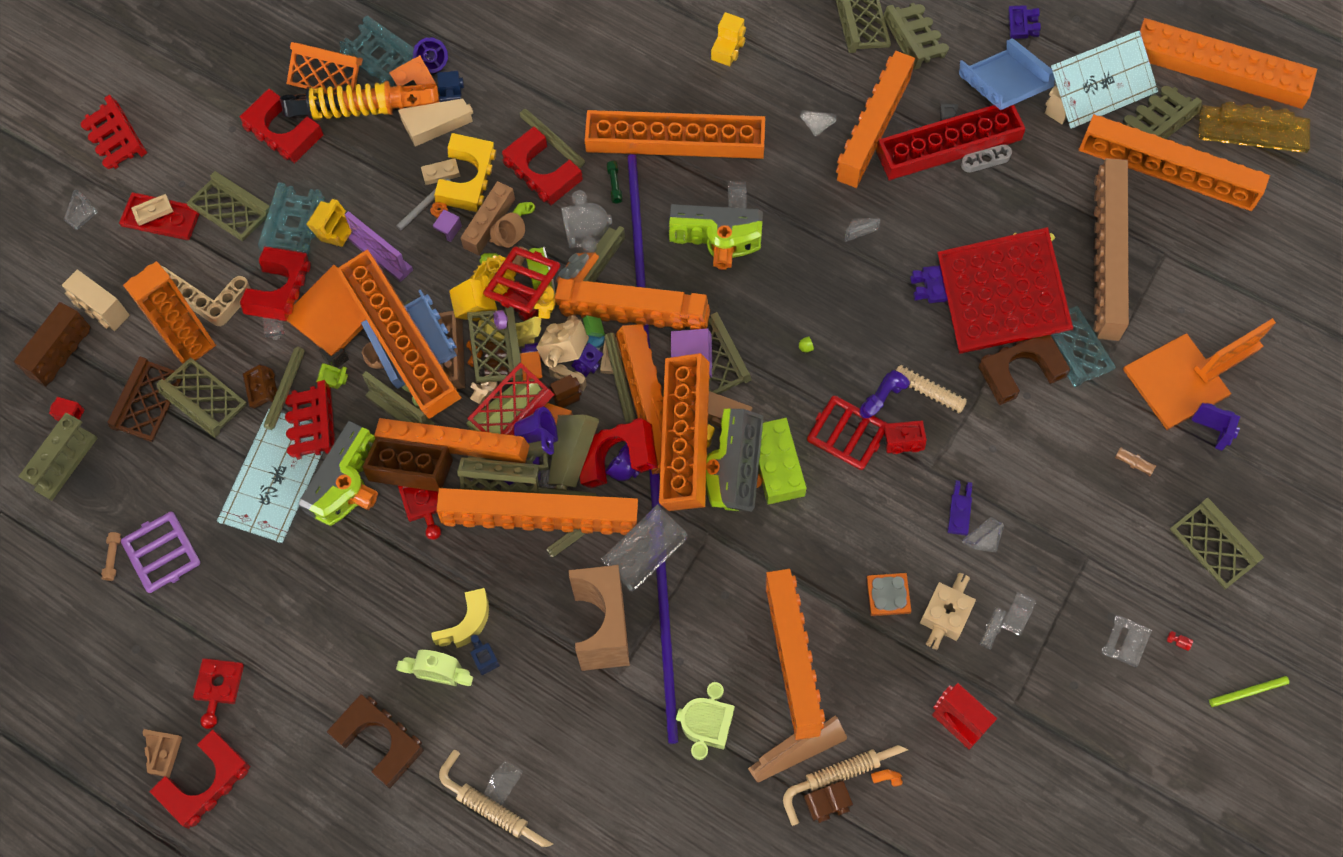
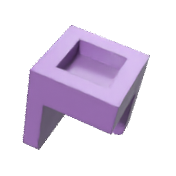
M446 210L442 211L433 224V228L444 233L449 242L453 240L462 227L460 218Z

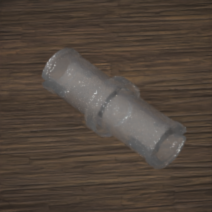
M995 607L989 623L985 625L986 630L979 643L981 646L985 645L984 648L992 649L997 634L1001 632L1000 627L1007 615L1005 610L1001 612V608Z

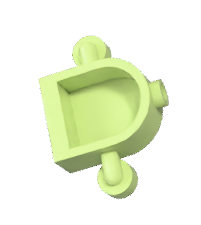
M418 650L416 659L405 657L403 661H398L396 670L400 672L414 673L419 679L457 686V683L471 686L473 680L469 670L462 669L456 658L431 650Z
M718 682L709 684L707 688L709 699H693L683 709L679 708L676 720L681 721L684 734L690 740L696 742L691 748V753L697 760L706 758L708 754L707 745L723 750L726 745L735 706L717 701L723 696L724 691L723 686Z

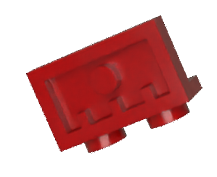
M923 421L884 424L887 453L899 454L902 452L925 450L927 439Z

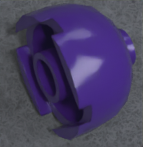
M433 37L424 38L414 47L413 59L420 55L430 73H436L446 65L448 51L445 44L439 39Z
M627 443L621 448L616 458L614 457L605 472L611 478L618 481H627L631 477L636 478L640 473L631 468Z

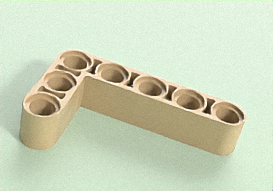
M161 266L171 277L191 309L215 326L226 324L241 307L240 301L245 289H252L245 277L237 276L213 300L167 268Z

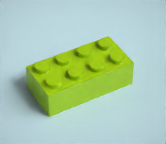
M787 418L763 423L758 472L762 478V487L767 505L804 497L807 488Z

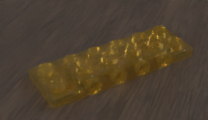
M1226 102L1221 107L1202 105L1200 109L1199 139L1307 153L1310 149V119L1294 117L1295 112H1289V109L1286 108L1271 110L1269 106L1255 108L1252 104L1239 106L1235 105L1234 102Z

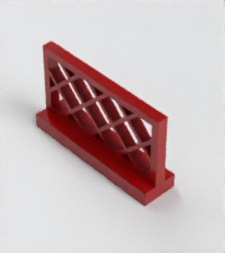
M519 362L467 419L482 432H489V426L500 425V434L514 436L515 423L534 414L536 409L544 407L555 394ZM520 368L526 373V381H515V373ZM530 383H537L542 388L537 394L529 395ZM505 384H513V395H502V387ZM515 384H526V395H516ZM527 397V405L524 408L516 409V398ZM492 398H499L500 409L489 410V401ZM502 398H513V409H502ZM513 411L514 419L511 422L503 423L502 412ZM479 412H486V423L478 424L473 418ZM489 412H500V423H489Z

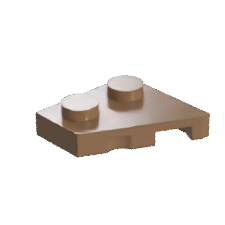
M144 729L143 736L146 737L147 745L145 747L147 773L170 778L182 737Z

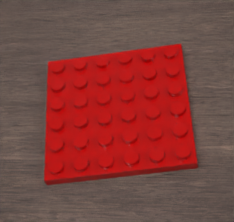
M1048 227L937 252L959 354L1073 330Z

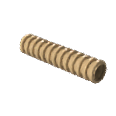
M903 365L898 366L896 371L908 378L910 381L909 388L912 389L913 387L915 388L914 391L918 390L920 394L924 393L926 397L930 396L931 400L935 399V402H941V405L945 404L947 408L951 407V410H956L958 414L962 412L967 403L966 398L962 399V396H956L955 392L952 394L951 390L947 391L945 387L941 388L939 384L935 385L934 381L930 382V379H924V376L920 377L918 373L914 374L913 370L909 371L907 367L903 368Z

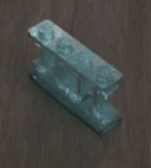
M366 15L362 19L363 25L360 24L358 26L361 34L353 42L348 38L344 39L345 42L340 41V51L342 54L363 58L362 67L371 76L379 78L381 83L389 81L390 86L393 87L395 86V81L389 72L412 60L414 48ZM372 34L375 38L371 42L367 41ZM361 46H364L365 48L360 51L361 54L357 52ZM378 46L387 51L379 60L370 55ZM396 52L399 53L400 56L394 60L393 57L396 55ZM388 63L390 66L386 69L387 72H385L382 68Z
M278 182L258 243L261 252L264 246L278 248L279 246L292 248L291 251L309 254L311 238H314L315 234L306 224L321 201L325 202V198L319 189H316L315 192L313 189H310L308 197L295 195L293 186L286 187L285 183ZM287 200L288 202L295 203L294 207L285 206ZM302 204L311 206L309 212L308 210L301 209ZM288 215L301 217L298 228L285 226ZM277 231L278 233L285 234L284 239L275 238ZM292 236L301 237L300 242L292 241Z

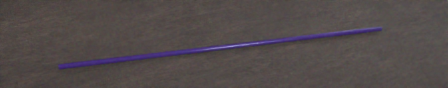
M635 154L628 155L636 286L646 288L637 157ZM646 324L643 327L647 332V342L650 348L649 325ZM649 470L668 743L676 744L679 742L662 505L659 504L660 478L659 474H652V471Z

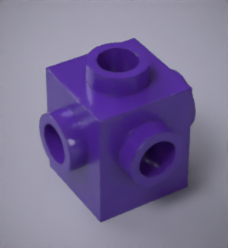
M588 343L580 358L574 360L571 366L577 372L587 377L590 372L594 374L599 368V361L604 354Z

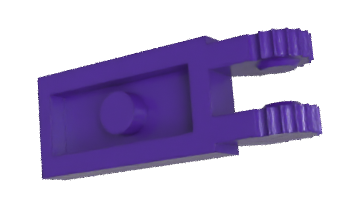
M955 480L954 491L951 496L948 533L967 536L972 503V483L967 482L966 494L962 496L959 495L960 481Z

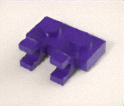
M1026 5L1009 6L1010 39L1028 38V34L1033 37H1039L1041 25L1040 23H1035L1038 22V16L1040 15L1039 8L1027 10Z
M940 266L923 267L922 271H912L913 276H910L911 284L925 283V287H916V292L913 294L915 300L928 298L929 303L947 302L948 299Z

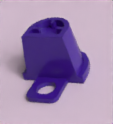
M540 407L536 409L534 414L516 422L514 425V436L524 437L528 443L541 441L542 449L549 455L554 454L553 442L558 441L557 427L551 412L547 408Z

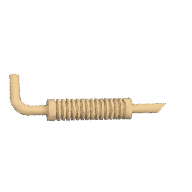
M899 745L879 753L872 749L867 751V753L864 752L859 756L856 755V758L852 757V760L849 758L848 761L844 760V762H838L836 765L833 764V767L829 766V769L826 767L825 770L821 769L817 773L813 772V774L806 775L807 781L791 786L783 797V804L791 825L799 823L792 805V799L797 793L808 789L814 792L826 786L828 787L830 784L838 783V781L841 782L842 780L845 781L846 779L853 778V775L855 777L857 774L861 775V772L865 773V771L868 772L869 770L879 768V761L908 751V749Z
M457 750L452 751L439 771V778L445 787L458 794L456 800L467 805L472 810L474 809L478 814L481 813L482 816L488 818L493 823L495 822L499 827L502 826V829H505L507 832L509 831L510 834L512 833L517 838L524 835L541 847L553 845L550 841L527 828L528 821L523 818L521 819L520 816L517 817L516 814L510 812L505 807L503 808L499 803L496 804V801L489 799L488 796L486 797V795L478 790L475 791V788H472L467 783L461 787L449 778L448 773L460 753Z

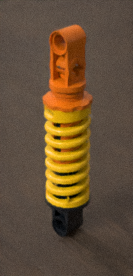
M385 81L381 85L375 83V88H371L370 84L366 83L365 89H362L361 85L357 84L356 90H352V86L347 85L345 91L339 85L337 86V94H334L333 88L329 86L327 88L328 95H324L322 87L318 89L307 87L306 94L283 95L280 97L283 116L309 115V118L313 121L322 119L323 115L327 119L332 118L333 115L336 118H340L342 114L345 117H350L351 114L358 117L361 113L364 116H368L370 112L373 115H392L395 108L403 109L404 107L439 103L438 88L433 83L411 86L399 84L392 87L389 81Z

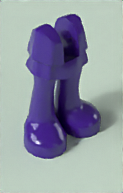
M895 370L887 373L875 395L873 394L866 398V402L861 405L859 410L861 417L870 418L884 407L883 403L890 392L897 394L902 389H907L910 385L908 378Z

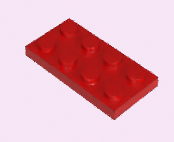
M131 193L119 221L122 227L190 240L200 215L198 212L190 208L186 203L169 200L174 212L139 226L131 208L156 197Z

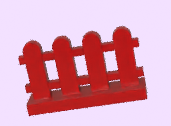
M109 94L104 98L107 105L102 104L100 105L101 109L91 115H85V119L81 122V127L86 131L92 129V132L88 134V140L92 143H100L96 146L95 152L99 156L107 155L102 161L103 166L107 169L113 167L116 169L119 167L118 164L128 157L132 159L134 153L137 152L142 157L147 154V151L121 106ZM106 119L108 120L106 123H104V124L101 125L100 127H98V128L96 127L98 124H100L101 122L105 121ZM113 132L115 133L113 136L104 141L105 137H107ZM122 145L120 149H118L114 153H111L112 150Z
M325 380L317 381L318 388L312 386L310 390L299 393L294 390L286 398L285 404L288 407H293V411L285 414V420L290 424L294 423V427L286 431V436L289 440H295V444L287 448V453L290 457H296L297 460L302 459V456L315 453L316 456L321 455V451H325L328 455L335 444L331 388ZM311 403V407L299 409V405ZM311 419L313 421V423L300 426V422L307 421ZM314 436V440L301 443L302 438Z

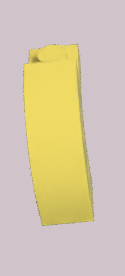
M535 316L524 322L515 323L519 347L534 343L535 337H538L541 331V318ZM482 319L479 320L478 327L484 322ZM486 324L482 330L490 335L495 329ZM497 331L493 338L501 342L504 339V335ZM478 333L476 335V338L485 341L486 337Z
M485 588L465 592L467 614L464 620L455 627L431 633L435 645L447 646L454 641L456 647L459 648L472 642V635L478 636L482 632L489 616V602Z

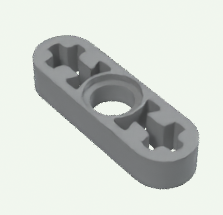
M999 145L967 154L962 159L961 168L965 172L970 173L1006 163L1010 160L1012 149L1008 145ZM982 156H989L991 161L986 162L982 160Z

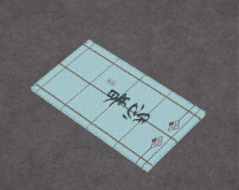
M1140 30L1051 65L1070 129L1090 121L1093 114L1097 116L1105 115L1158 92Z
M267 412L217 522L283 543L299 507L300 498L308 487L321 455L316 456L315 453L303 455L302 459L299 460L296 457H290L287 453V448L295 444V440H289L286 436V431L294 427V423H288L285 420V414L280 413L275 428L268 430L264 428V422L268 415ZM302 421L300 422V426L310 424L313 422ZM314 436L302 438L301 443L314 440Z

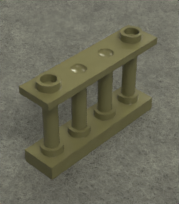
M68 413L63 415L18 476L20 479L35 486L34 491L51 501H53L98 439L94 434L80 427L83 423L81 420Z

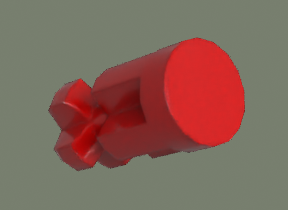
M1173 631L1168 634L1167 642L1172 643L1175 641L1176 646L1187 651L1190 650L1193 644L1192 639L1183 635L1176 637V632Z

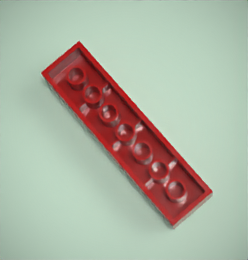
M992 105L879 139L876 153L888 179L892 180L962 159L970 153L1021 141L1026 128L1014 105L1002 110Z

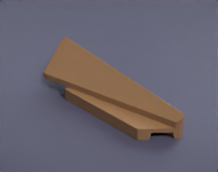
M835 715L824 723V729H821L819 737L795 740V735L793 734L764 754L748 770L757 782H761L846 741L847 736Z

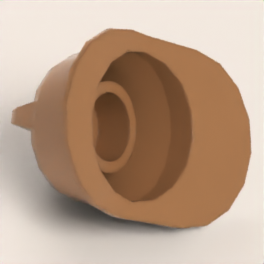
M510 212L504 215L491 227V239L489 242H494L497 246L512 247L524 236L525 224L523 219L516 213Z

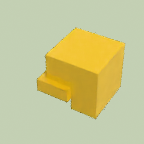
M332 199L330 203L321 201L306 224L321 242L343 247L351 234V229L345 217L346 210L335 199Z
M481 276L476 280L470 278L449 290L455 318L468 320L467 312L497 310L495 300L483 295V291L489 284L488 277ZM472 318V321H478L481 318Z

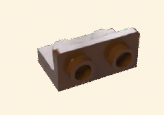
M260 364L243 373L249 407L255 409L268 401L273 402L278 389L276 388L275 374L271 368Z

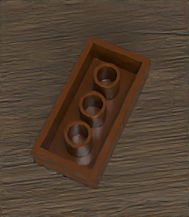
M59 302L13 362L29 378L46 387L49 382L53 381L59 369L66 364L72 352L76 351L78 344L88 335L91 327L78 311Z
M376 437L362 468L370 482L439 492V488L443 487L453 459L446 446Z

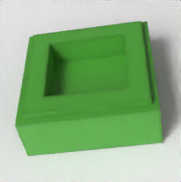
M588 315L583 318L587 335L600 338L605 335L601 318Z

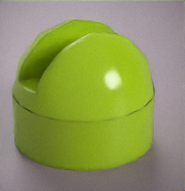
M809 336L801 339L799 342V349L802 352L814 350Z

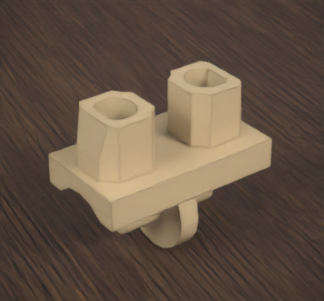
M473 382L470 387L474 389V392L470 399L481 404L497 387V382H484L481 385Z

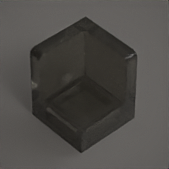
M322 347L319 349L322 358L330 366L339 368L349 360L343 348L332 356L328 355Z

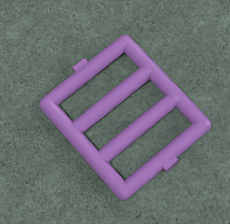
M168 512L152 522L147 521L141 524L142 527L121 539V544L148 593L154 592L169 582L175 583L180 580V576L200 565V560L174 512ZM170 521L174 530L134 551L131 542ZM176 537L179 538L182 546L149 565L142 566L139 560L140 557ZM187 553L190 562L151 583L147 574Z

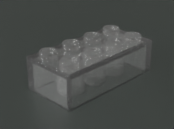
M657 504L600 560L605 566L618 565L621 582L633 592L688 538V535Z

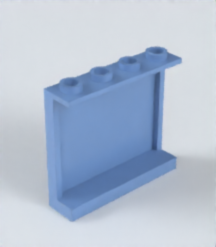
M1013 38L1007 40V50L971 66L967 65L963 60L960 61V77L1000 110L1054 87L1055 77L1052 69Z
M419 290L421 297L406 304L405 307L440 364H443L457 356L454 350L457 347L452 338L448 339L446 334L449 332L444 323L440 324L439 319L441 317L436 308L432 309L431 305L433 302L428 294L424 295ZM368 321L361 322L392 384L397 389L406 385Z

